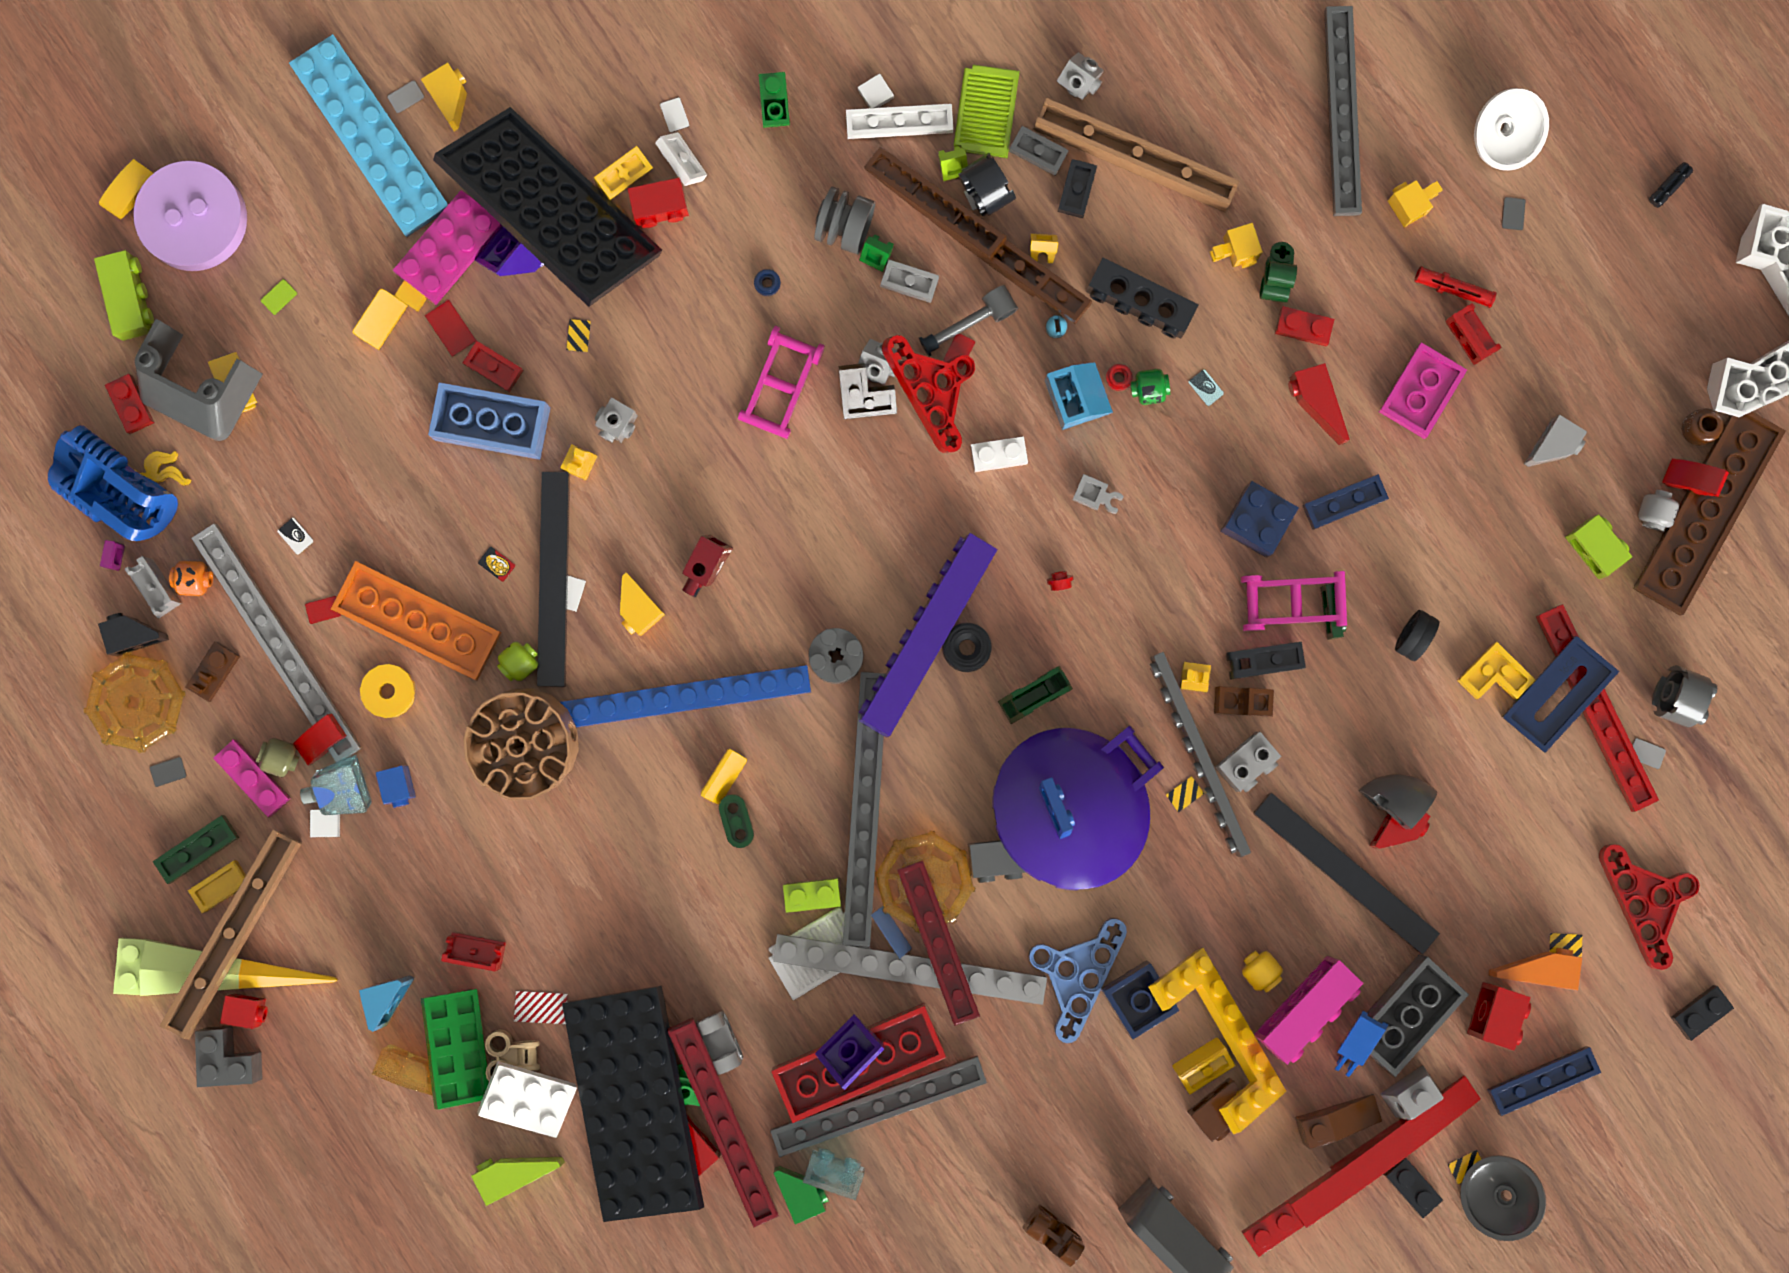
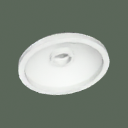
M1512 88L1494 95L1484 105L1476 120L1474 141L1477 152L1485 163L1500 170H1515L1525 166L1538 155L1544 146L1549 130L1548 112L1543 101L1531 91ZM1504 123V128L1500 131L1501 125Z

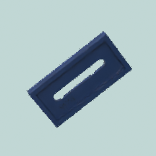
M1574 636L1535 679L1536 681L1507 710L1502 718L1546 753L1620 671L1578 636ZM1578 666H1584L1586 668L1584 677L1579 680L1543 721L1537 722L1534 718L1535 713Z

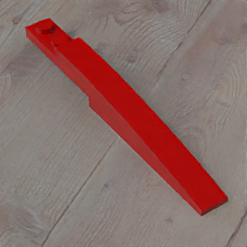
M1462 1076L1443 1089L1441 1093L1444 1098L1412 1120L1399 1119L1329 1167L1331 1169L1329 1172L1242 1230V1234L1256 1255L1260 1257L1302 1227L1308 1228L1390 1170L1480 1101L1481 1098L1467 1077Z

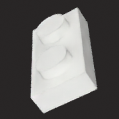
M678 132L661 136L656 141V145L677 174V177H680L684 186L698 183L705 179L707 173Z
M1024 436L971 444L975 472L1028 464Z

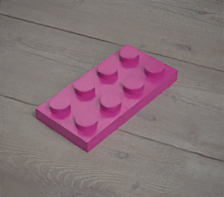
M460 190L393 271L423 294L429 301L437 305L502 225L479 203Z

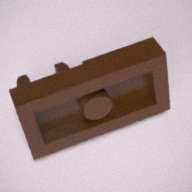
M214 641L185 688L204 700L211 702L240 656Z

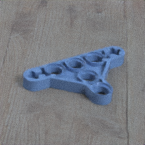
M1110 918L1102 924L1096 938L1059 951L1044 944H1037L1029 952L1031 964L1047 973L1051 980L1061 1009V1014L1055 1025V1034L1064 1043H1072L1079 1037L1126 937V926L1119 919ZM1117 923L1119 924L1118 930L1121 933L1119 936H1113L1111 943L1116 944L1113 949L1108 944L1100 943L1102 937L1108 940L1110 932L1107 931V927H1113ZM1099 948H1106L1110 953L1109 960L1105 963H1098L1095 960L1094 955ZM1045 949L1048 951L1049 959L1045 964H1037L1034 961L1033 956L1036 950ZM1063 961H1070L1073 964L1074 970L1069 976H1062L1058 971L1059 964ZM1087 973H1095L1098 977V984L1093 988H1087L1083 984L1084 976ZM1078 997L1085 999L1087 1003L1086 1009L1081 1013L1074 1012L1071 1007L1072 1001ZM1069 1012L1072 1016L1081 1018L1080 1023H1077L1075 1020L1073 1021L1071 1028L1075 1031L1074 1034H1068L1066 1037H1063V1031L1060 1027L1062 1025L1067 1026L1070 1021L1069 1017H1065L1066 1013Z

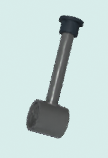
M999 286L987 293L982 298L985 307L934 336L930 334L925 338L920 337L919 341L927 355L930 357L932 355L931 352L940 348V344L989 316L993 317L995 322H999L1014 314L1019 308L1006 286Z

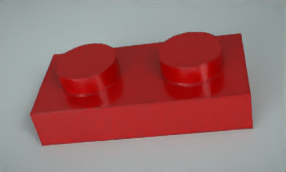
M1283 306L1280 310L1275 334L1327 347L1335 319Z
M478 341L475 342L462 362L471 370L509 393L524 371L521 367Z
M131 374L124 375L105 384V388L126 433L132 434L154 424L147 406L140 399L139 388Z

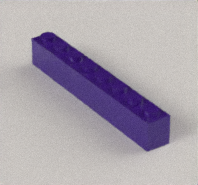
M971 533L965 538L960 536L952 549L956 552L952 561L948 559L945 561L939 574L943 575L938 584L933 583L926 594V597L929 598L925 607L920 605L912 618L916 623L911 631L906 629L899 640L902 647L897 654L895 652L891 654L885 665L889 668L884 677L879 675L872 687V690L875 691L871 700L865 699L858 711L861 714L859 722L885 737H889L998 550Z

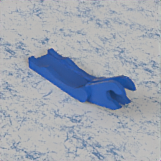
M1362 1011L1337 1050V1053L1341 1054L1336 1063L1335 1070L1339 1071L1347 1059L1351 1060L1347 1068L1348 1071L1345 1074L1350 1077L1358 1065H1364L1388 1026L1385 1022L1381 1024L1367 1016L1368 1013Z

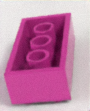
M1326 956L1254 1033V1036L1279 1060L1287 1065L1290 1061L1294 1063L1303 1055L1304 1046L1309 1041L1312 1043L1323 1033L1321 1028L1328 1021L1333 1022L1339 1017L1342 1012L1340 1008L1347 1001H1353L1360 994L1361 990L1359 988L1363 985V982L1340 960Z

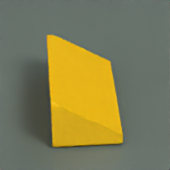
M381 288L352 333L377 350H380L408 306Z
M727 749L702 789L701 796L715 804H720L743 769L747 759L734 750Z
M1216 1037L1174 1063L1172 1068L1190 1095L1236 1065L1226 1047Z

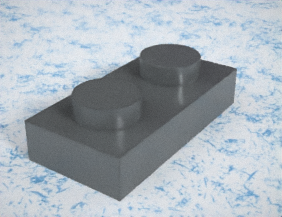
M1021 126L1009 149L1010 153L1054 176L1058 173L1069 151L1024 126Z

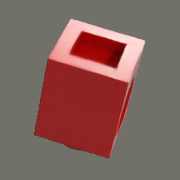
M235 993L225 996L220 1024L250 1029L261 1026V1023L265 1022L268 1013V1007L265 1006L266 999Z

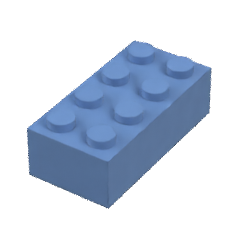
M439 382L428 435L435 441L540 460L550 407L545 401Z

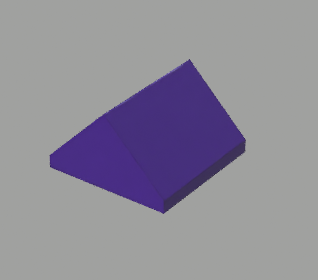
M853 1014L815 1055L845 1090L885 1049V1044Z

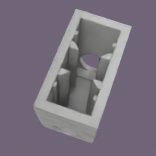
M1423 1065L1380 1094L1396 1118L1408 1120L1416 1118L1444 1098Z

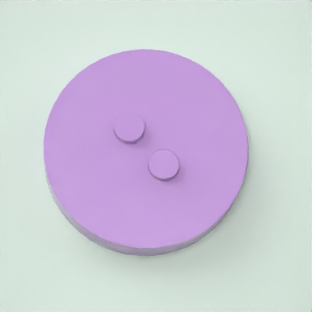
M180 161L162 167L145 181L135 201L134 224L143 245L158 259L180 270L201 271L221 264L236 251L246 231L247 210L240 191L222 172L202 162Z

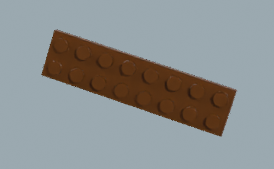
M1752 411L1741 417L1729 415L1723 426V432L1715 440L1703 464L1718 467L1729 472L1719 497L1695 494L1688 489L1679 505L1673 526L1666 528L1634 585V590L1679 616L1685 614L1786 430Z

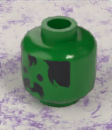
M1161 369L1138 371L1135 381H1130L1132 397H1138V401L1142 405L1162 403L1166 400V395H1170L1168 374H1164Z

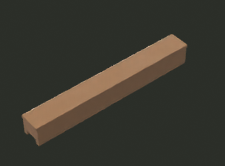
M1046 98L1033 127V130L1225 213H1227L1240 182L1049 98Z
M272 830L159 1027L167 1029L183 1039L189 1040L302 842L278 830Z

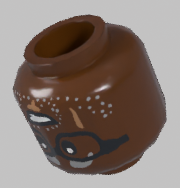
M1704 408L1686 416L1682 422L1681 430L1686 441L1693 445L1701 446L1719 438L1723 432L1724 425L1719 413L1712 409Z

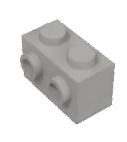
M1259 731L1251 735L1217 764L1215 768L1235 792H1241L1242 790L1247 792L1258 783L1256 778L1264 772L1267 775L1279 765L1276 761L1281 755Z

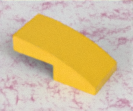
M133 159L109 185L101 197L99 205L121 220L134 208L141 187L153 172Z

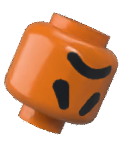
M183 560L171 568L169 583L171 588H174L179 595L201 596L205 594L208 587H212L213 573L208 570L207 565L202 561Z

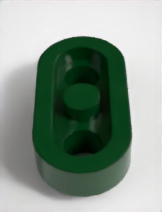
M728 795L719 804V813L728 842L733 847L744 848L750 845L754 839V829L747 805L742 797ZM731 803L738 805V811L734 814L728 810ZM738 829H743L746 833L745 838L742 840L736 837Z

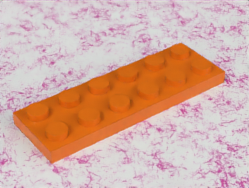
M357 561L354 562L331 607V610L478 681L502 633Z

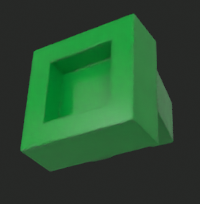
M877 235L869 236L864 244L859 261L883 272L887 266L894 244L891 242L885 244L879 241V236Z

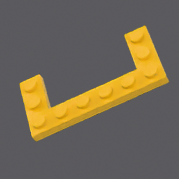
M1201 948L1151 984L1149 989L1161 1010L1164 1011L1170 1009L1196 988L1250 1082L1219 1109L1232 1133L1236 1134L1244 1130L1287 1091L1205 949Z

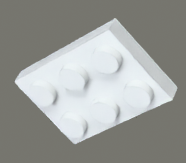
M498 1061L477 1111L478 1116L557 1138L577 1087L575 1083Z

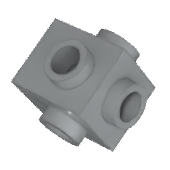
M1078 52L1068 61L1057 82L1064 86L1069 94L1083 100L1089 93L1094 95L1102 83L1099 78L1104 70L1098 66L1095 60L1085 57Z
M870 339L862 351L858 364L865 363L867 378L870 381L885 385L889 377H895L882 353L883 343ZM892 348L893 353L897 352L896 349Z
M611 397L606 407L602 406L595 416L597 421L595 426L600 430L598 435L613 443L614 439L622 443L624 438L628 439L635 429L633 423L638 415L634 410Z

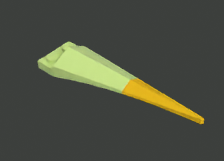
M119 938L113 994L144 996L179 993L202 951L150 939ZM236 958L218 990L330 983L338 979L332 976Z

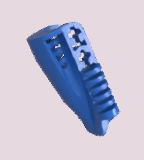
M84 425L75 427L71 432L64 431L55 446L53 464L48 471L49 485L52 490L61 495L65 500H68L69 503L82 511L86 516H89L94 522L102 520L124 538L132 541H142L158 535L172 521L178 507L177 497L158 483L129 467L128 458L116 449H113L112 446L92 433ZM149 518H151L150 524L146 522Z

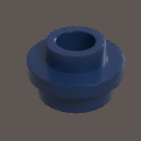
M761 270L754 278L755 289L763 296H772L780 289V277L773 270ZM769 279L772 281V285L764 287L762 285L763 281Z

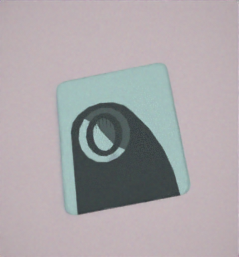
M1202 370L1189 380V384L1207 406H1210L1224 394L1206 370Z

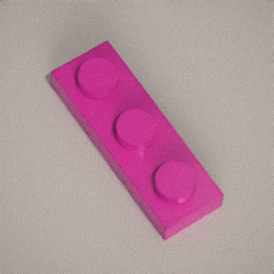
M233 739L213 758L267 817H272L291 799L268 773L260 770L259 763L237 740Z

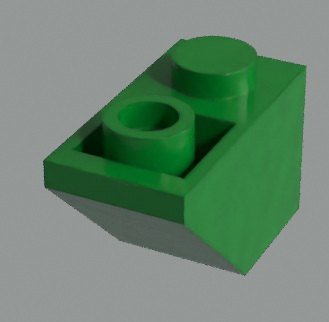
M785 72L759 74L763 128L790 126Z

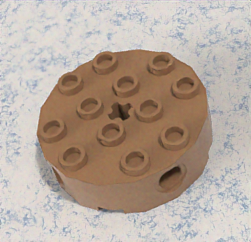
M533 688L511 689L483 702L471 717L470 723L466 728L463 738L465 760L474 779L483 787H487L490 791L499 794L498 796L508 800H531L558 786L573 769L579 750L577 727L568 709L552 695ZM520 740V742H523L524 745L520 746L518 741Z

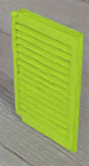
M973 65L972 69L964 68L954 147L964 148L966 153L985 155L989 152L994 157L1008 158L1020 71Z

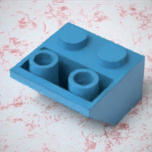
M1095 362L1072 365L1046 375L1044 381L1062 430L1113 413Z

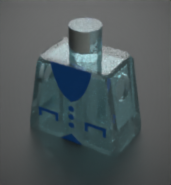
M357 755L316 771L311 778L312 786L300 790L303 804L317 802L323 815L364 813L372 803Z

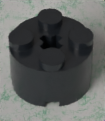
M989 152L961 169L962 172L958 174L968 195L974 193L972 198L982 217L985 215L990 216L1016 199L1013 190L1010 191L1007 187L1009 182L995 159L991 158Z

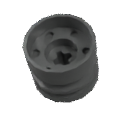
M831 186L820 205L816 217L814 240L822 242L827 232H829L827 244L833 245L838 235L842 236L841 249L858 255L868 234L876 201L857 196L851 206L848 205L849 192L844 191L838 201L839 188Z

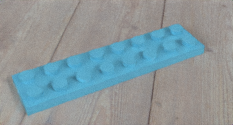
M332 34L289 62L403 234L408 237L437 218L448 206V203L335 36Z

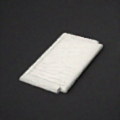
M837 907L790 936L843 944L845 912H842V907ZM775 945L768 949L772 953L769 960L792 1000L797 999L840 973L773 962Z

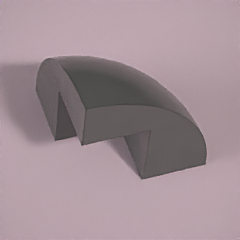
M1398 774L1376 778L1359 790L1378 810H1385L1404 829H1412L1428 811L1437 796V791L1428 783L1412 776Z

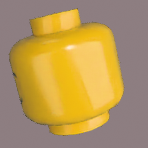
M1255 950L1243 960L1246 965L1242 969V975L1254 990L1268 992L1283 980L1281 977L1283 968L1270 952L1264 951L1258 954Z

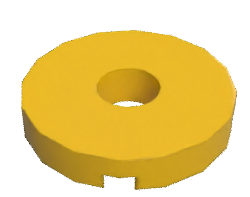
M391 664L378 665L369 670L362 680L360 687L361 701L365 708L373 715L383 718L398 717L407 712L414 702L415 682L411 675L402 667ZM390 683L394 686L395 693L391 698L385 699L382 696L381 690L384 685Z

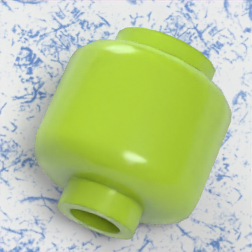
M513 642L499 654V664L497 667L511 682L514 679L516 681H523L538 667V662L535 659L538 653L528 643L522 645L519 642Z

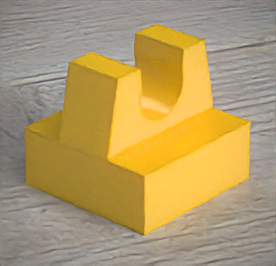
M1031 233V257L1037 261L1038 255L1044 252L1048 255L1047 262L1053 263L1058 249L1057 235Z
M571 444L560 469L586 481L597 456Z
M1183 662L1180 689L1207 693L1211 665Z

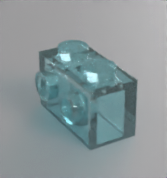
M820 1148L818 1152L813 1150L803 1183L856 1200L865 1174V1167L860 1166L861 1162L846 1157L845 1161L835 1158V1153Z

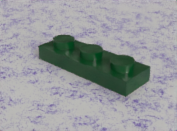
M221 815L152 862L165 882L171 884L237 840L239 836L226 816Z

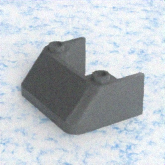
M156 319L135 357L136 375L142 403L213 440H225L231 434L263 374L243 361L236 359L224 383L215 378L207 379L200 385L196 393L162 377L161 375L183 334Z
M1150 1178L1118 1208L1131 1230L1173 1273H1231L1234 1268L1230 1263L1233 1260L1232 1256L1222 1246L1218 1250L1212 1246L1171 1203L1174 1199L1171 1193L1163 1185L1158 1189Z

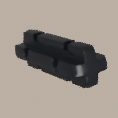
M1686 162L1680 164L1661 184L1658 190L1649 197V202L1656 208L1661 207L1683 184L1685 179L1693 173V168Z

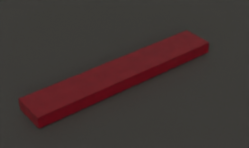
M923 860L897 869L954 1026L980 1017Z

